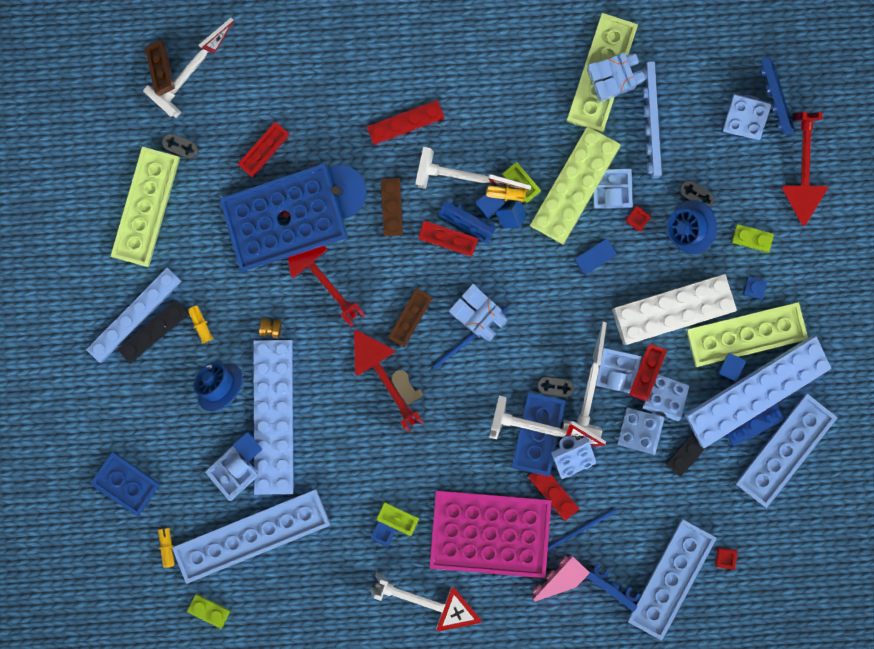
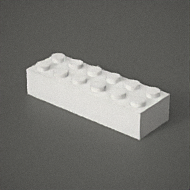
M726 274L612 309L623 346L737 311Z

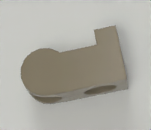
M397 370L393 373L392 382L407 406L423 396L420 389L417 391L413 389L409 382V376L405 371Z

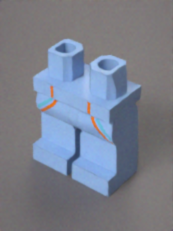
M622 53L607 60L588 65L587 71L594 85L599 103L631 91L645 80L642 70L632 73L630 68L639 63L636 53L629 55Z
M472 284L462 295L463 300L459 299L449 310V313L479 338L482 337L490 342L496 333L489 327L496 323L502 328L508 320L502 314V310L484 295L479 288ZM464 301H466V302H467L472 308H474L476 311H474L473 309H471Z

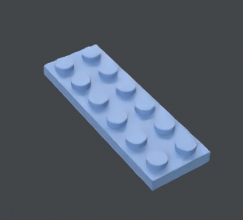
M805 394L735 484L763 507L767 508L836 421L837 417L810 395Z
M681 519L644 587L640 598L636 602L638 607L634 612H631L627 622L662 641L717 538Z

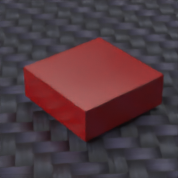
M636 205L625 222L641 232L652 216Z
M717 547L715 567L735 570L738 550Z

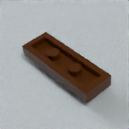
M159 40L145 47L154 92L156 95L161 96L174 90L175 85L165 43Z
M400 178L381 179L384 237L403 236Z
M416 288L388 338L405 348L433 297Z

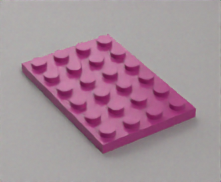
M436 490L430 569L545 578L551 500Z

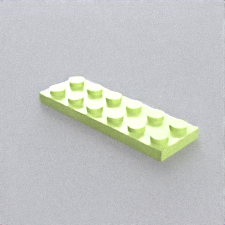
M604 13L601 14L566 122L584 128L588 126L597 132L603 133L614 97L599 103L587 67L589 64L598 63L622 53L628 55L638 24Z
M587 126L530 227L564 245L620 149L621 144Z
M142 147L110 257L149 267L180 157Z
M799 302L686 330L695 367L723 361L728 353L739 357L804 341L808 338Z

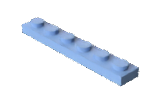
M647 62L644 68H642L645 77L643 98H646L644 117H647L648 122L645 125V135L649 139V143L646 144V154L650 156V162L647 163V172L651 174V179H657L662 176L655 62Z
M166 268L86 350L99 363H102L182 281L169 268Z

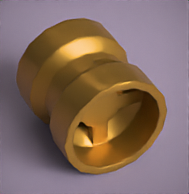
M262 317L259 336L266 337L270 335L272 338L279 339L282 320L275 319L272 321L269 318Z

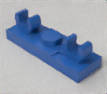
M453 199L444 202L438 214L439 217L488 244L495 231L494 223L488 226L485 224L486 218L480 221L472 214L461 210V204L458 207L452 205Z
M774 404L726 435L732 446H736L784 421V418L777 404Z
M598 563L594 566V573L588 569L590 572L586 576L588 579L633 612L638 606L633 601H637L640 598L638 592L635 596L631 597L629 593L632 588L628 586L625 589L624 595L619 591L620 586L611 580L608 583L602 579L608 576L609 571L606 569L604 573L599 574L598 569L601 565Z

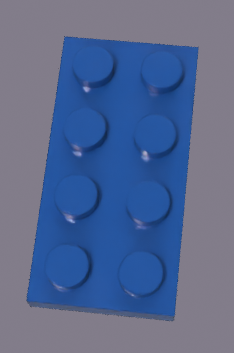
M770 57L761 59L763 65H760L762 75L768 80V83L765 84L768 94L771 97L773 96L774 99L771 105L774 113L778 114L780 118L777 120L779 130L788 136L795 134L794 125L774 61Z
M528 392L522 419L560 428L566 401ZM520 427L512 468L550 476L553 464L551 453L556 450L558 436Z

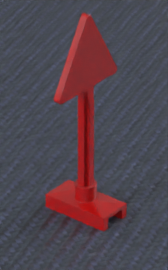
M823 112L793 113V121L801 122V130H803L801 185L782 186V190L802 226L807 224L828 190V186L809 185L811 130H813V121L822 120Z
M325 246L288 257L291 277L295 278L308 267L339 303L340 309L343 311L341 317L351 327L354 326L351 320L355 319L359 313L362 317L366 315L356 303L351 304L349 301H346L314 263L317 258L327 251Z
M355 330V375L359 376L373 367L401 411L400 414L403 420L400 423L403 428L410 432V424L412 426L415 425L417 420L420 424H423L424 421L417 411L413 413L411 408L406 406L380 364L381 361L394 354L395 350Z

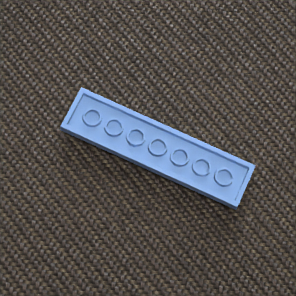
M812 335L686 413L685 417L700 446L705 448L829 371L831 366L817 337Z
M293 340L254 341V439L262 448V451L254 457V469L259 474L254 479V495L294 494Z
M315 489L174 546L172 549L187 584L328 527L331 524L318 491Z

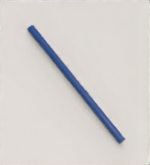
M507 306L502 309V314L509 310ZM474 333L469 335L432 365L434 369L438 368L477 335Z
M615 508L548 545V551L616 513Z

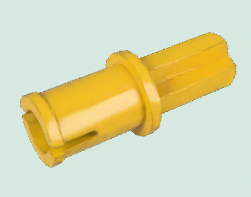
M488 186L486 191L487 197L504 199V201L515 200L524 202L526 194L524 189L509 188V186Z
M196 305L189 308L188 312L195 325L193 328H196L202 344L213 340L214 338L207 326L208 322L204 320L199 307Z
M170 528L165 529L166 537H164L163 529L157 530L160 542L158 549H161L163 567H172L175 563L172 549L174 545L171 542Z

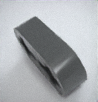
M167 134L163 138V146L169 152L186 159L197 157L199 150L192 141L175 134ZM174 138V141L177 144H179V146L176 147L172 145L171 148H169L170 145L167 142L168 140L172 141ZM191 145L194 152H190L187 155V152L182 147L189 148Z
M684 182L679 188L680 196L687 201L698 200L702 202V199L697 197L699 195L700 197H708L707 201L709 203L705 204L709 207L714 202L713 195L694 182ZM688 186H691V191L694 192L695 195L692 193L686 195V190L684 189V187L687 188Z
M543 377L537 383L538 390L547 395L568 397L574 391V386L569 380ZM545 380H548V384L554 385V389L548 388L547 391H544L541 383H545ZM564 383H567L570 391H566V394H563V390L557 389V385L564 386Z

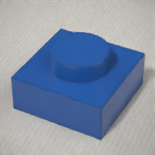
M748 276L743 295L762 300L767 281Z
M378 521L371 540L388 547L396 529Z

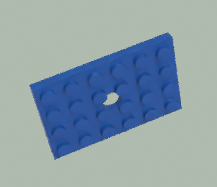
M324 163L220 198L240 272H245L348 238L337 197L331 192L333 183L327 164ZM282 211H287L291 216V220L286 226L280 225L277 220Z

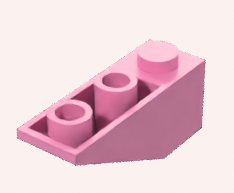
M572 555L569 557L565 556L559 562V568L556 571L552 570L545 579L547 581L543 585L539 584L532 593L534 595L532 599L536 602L573 589L590 572Z

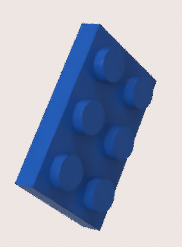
M115 452L110 454L90 483L137 517L140 516L161 485Z

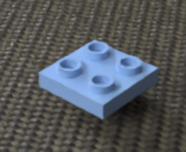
M733 94L723 125V132L760 140L771 108V102L760 100L752 95Z
M608 169L593 193L594 209L633 207L631 169Z
M603 348L595 386L630 393L639 370L641 356Z
M658 375L648 401H644L643 409L651 411L654 415L665 417L664 420L670 418L680 421L689 385Z
M627 408L618 445L655 455L665 417Z
M572 436L563 437L559 443L560 449L551 453L561 479L570 477L596 464L587 437L577 441Z
M234 446L206 471V474L229 501H232L259 476L258 472Z

